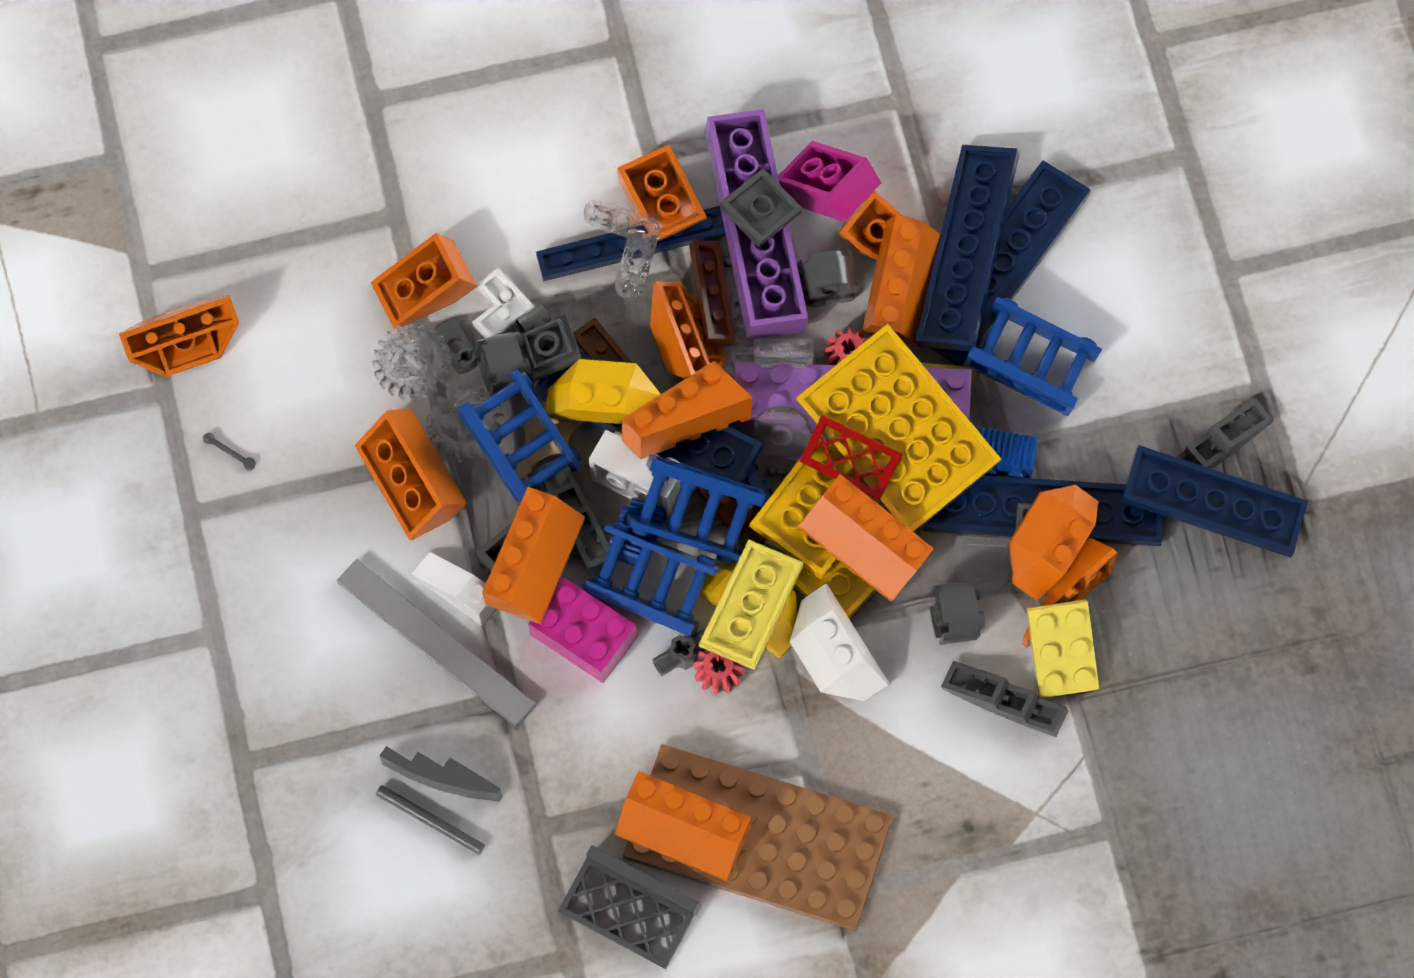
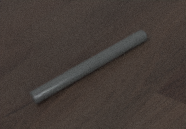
M381 785L378 788L376 796L474 853L480 855L483 851L485 844L387 787Z

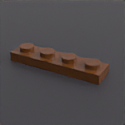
M692 240L689 249L705 344L733 346L736 341L720 241Z

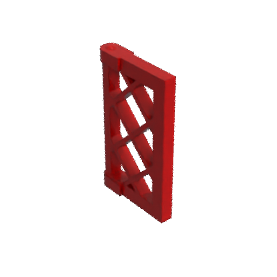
M822 415L799 462L833 479H836L841 474L863 493L880 501L894 471L902 460L903 454ZM828 426L840 432L842 437L825 442L823 433ZM852 438L868 446L869 450L851 455L846 439ZM844 440L849 457L832 462L826 446ZM824 447L828 464L824 465L811 458L816 449ZM879 451L891 457L888 465L878 469L873 452ZM870 453L876 470L858 475L853 459ZM850 460L855 477L851 478L835 470L833 466ZM876 473L880 480L876 489L860 481L861 478Z

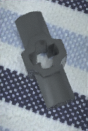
M702 629L688 638L681 635L671 640V648L652 659L659 674L663 676L677 667L685 670L692 667L694 658L698 655L699 651L704 652L706 650L699 647V642L705 630ZM678 650L688 651V655L684 656L682 653H678Z

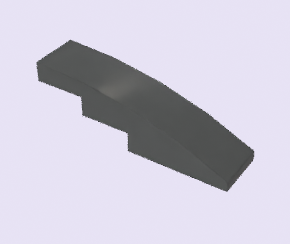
M1254 398L1212 425L1206 434L1187 445L1184 452L1176 456V458L1213 469L1273 422V418Z
M553 461L538 467L537 472L546 467L547 465H549L550 463H552ZM569 466L543 482V485L548 494L556 496L585 516V521L574 546L585 567L589 570L605 562L610 546L590 504L587 503L577 480L574 479Z
M956 661L952 662L941 685L943 690L976 706L1054 737H1057L1068 713L1066 706L1040 698L1034 691L1010 684L1007 678Z
M385 746L379 755L382 765L408 779L436 790L467 798L500 802L503 797L501 788L451 757L442 767L420 752H417L412 761Z

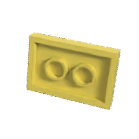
M1084 599L1027 608L1038 696L1040 698H1048L1098 690L1099 682L1088 601Z

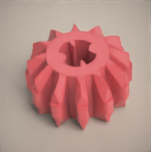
M850 326L845 334L838 329L835 333L836 338L829 337L827 340V345L829 346L825 348V356L829 357L827 365H837L849 355L845 354L844 351L849 353V350L854 351L870 337L863 338L864 332L862 329L857 331L856 334L852 333Z
M699 651L698 659L700 661L693 663V669L698 671L695 674V680L703 681L702 689L704 691L713 686V694L717 695L719 688L723 687L724 691L729 693L730 684L734 686L740 685L738 677L744 675V668L740 666L741 664L711 651H708V654ZM719 665L724 666L723 672L720 671ZM714 666H717L719 669L718 673L714 672Z

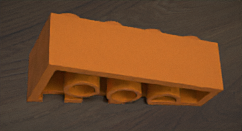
M713 361L623 418L622 441L640 459L646 458L649 454L654 455L676 447L677 442L685 439L690 441L698 439L702 433L715 428L717 431L728 428L729 423L737 420L741 422L750 420L753 397L720 365Z

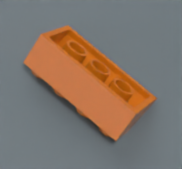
M895 214L886 221L862 331L875 334L888 323L904 343L917 346L914 333L919 328L940 239V234L925 222Z
M411 408L387 410L355 444L357 451L409 540H414L450 521L466 505L467 502Z
M839 474L797 527L890 602L897 596L934 549L841 474Z
M527 487L482 594L485 605L541 625L583 526L585 516L556 496Z
M638 771L625 799L615 835L727 882L752 825L751 817Z

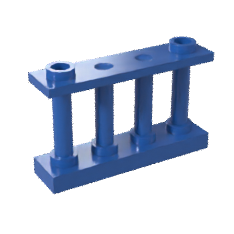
M997 297L990 311L998 315L982 347L971 348L963 365L1068 417L1078 400L1071 392L1086 360L1095 362L1102 348L1098 347L1093 340L1087 337L1080 338L1018 307V304L1011 299ZM1010 320L1024 328L1009 359L1002 361L994 357L992 352L1007 321ZM1034 333L1050 340L1035 373L1029 374L1020 369L1019 363ZM1060 346L1076 353V356L1061 386L1055 387L1047 383L1045 377Z
M516 369L508 373L513 380L512 383L478 406L476 404L471 406L469 402H465L457 407L455 411L518 506H520L527 487L536 488L568 465L573 472L579 471L583 467L579 463L582 460L579 452L573 445L570 447L567 445L530 389L533 383L524 371L520 373ZM518 392H521L529 407L495 430H487L482 422L485 419L484 415ZM536 416L546 431L511 455L508 453L504 455L498 447L501 444L500 440ZM553 441L562 456L528 479L523 478L520 480L514 471L517 468V464Z
M649 454L646 466L649 471H652L653 480L640 517L628 515L627 523L629 527H632V532L645 537H649L651 533L717 554L716 558L726 563L733 564L734 560L739 561L742 552L735 549L749 508H753L754 504L762 507L766 497L763 490ZM669 477L680 480L679 484L682 487L668 527L651 522L664 482L668 481ZM697 486L708 489L710 496L696 536L681 532L679 529L692 491L696 490ZM727 495L736 498L738 505L724 545L709 541L707 538L720 501Z
M617 520L616 524H607L604 530L615 536L600 575L585 580L582 590L591 596L689 637L697 633L700 622L693 620L694 615L692 613L707 574L717 575L722 568L714 565L715 560L708 556L699 554L697 558L649 537L638 535L632 532V527H629L626 522ZM625 540H629L642 547L627 587H623L621 590L611 586L613 582L610 579ZM655 551L669 557L654 598H650L647 601L639 597L638 589L652 552ZM681 562L696 568V572L682 608L677 610L676 613L666 609L667 604L665 601Z

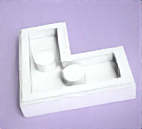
M497 267L477 283V289L493 306L472 321V324L484 338L508 333L517 326L516 319L535 308V306L503 271Z

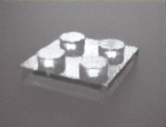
M754 339V364H760V367L775 368L777 364H789L791 368H805L807 364H813V339Z

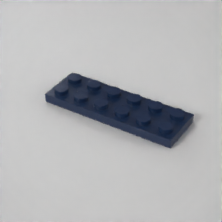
M1140 445L1136 448L1121 500L1123 503L1290 558L1295 551L1308 503L1307 500Z

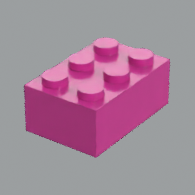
M811 141L778 175L780 186L802 208L842 222L850 218L855 210L881 184L867 158L815 141Z
M564 577L556 587L541 625L532 621L528 623L532 637L602 683L605 682L638 637L637 626Z

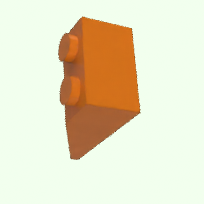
M669 144L617 167L618 181L630 205L655 243L707 219Z
M438 233L432 235L371 281L394 329H399L456 303L477 287L454 240Z

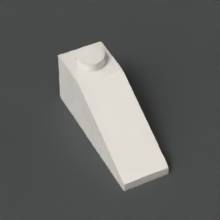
M431 552L427 554L411 574L412 577L481 626L496 609L484 603L482 592L486 585L485 582Z

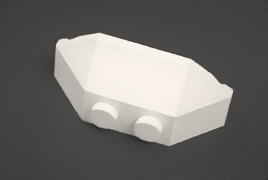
M824 584L801 600L790 643L821 693L867 701L890 685L828 584Z

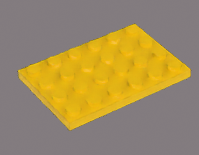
M888 323L796 397L797 402L816 424H818L819 418L824 415L903 454L902 460L894 471L880 501L892 516L912 532L919 529L1002 460ZM828 426L824 431V434L830 441L842 437L840 432ZM852 438L846 439L851 455L869 450L868 446ZM844 440L833 444L844 458L849 457ZM879 451L873 452L878 469L888 465L891 457ZM870 453L853 459L858 475L876 470ZM877 473L861 478L867 486L876 489L880 481Z

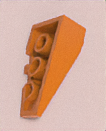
M874 190L855 210L854 214L844 222L838 234L859 253L877 260L886 221L895 214H902Z
M1089 538L1083 544L1066 574L1050 588L1041 606L1078 601L1085 598L1113 573L1117 551L1110 546ZM1029 627L1023 637L1022 645L1025 648L1031 645Z

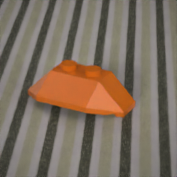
M656 281L653 285L650 327L667 373L688 378L713 361L723 367L727 358L722 345L705 344L698 300L685 291L686 287L681 282Z
M227 295L201 300L148 318L120 332L119 336L129 362L168 377L220 359L239 325V320L231 297Z
M1077 485L1039 492L1009 541L1013 572L1012 584L1034 600H1039L1066 574L1096 524L1098 501Z

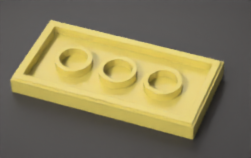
M748 540L699 642V647L755 670L804 566V562Z

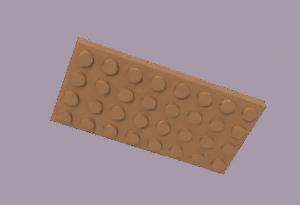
M661 744L650 776L751 817L752 828L727 882L630 841H627L623 859L852 931L857 930L893 815Z

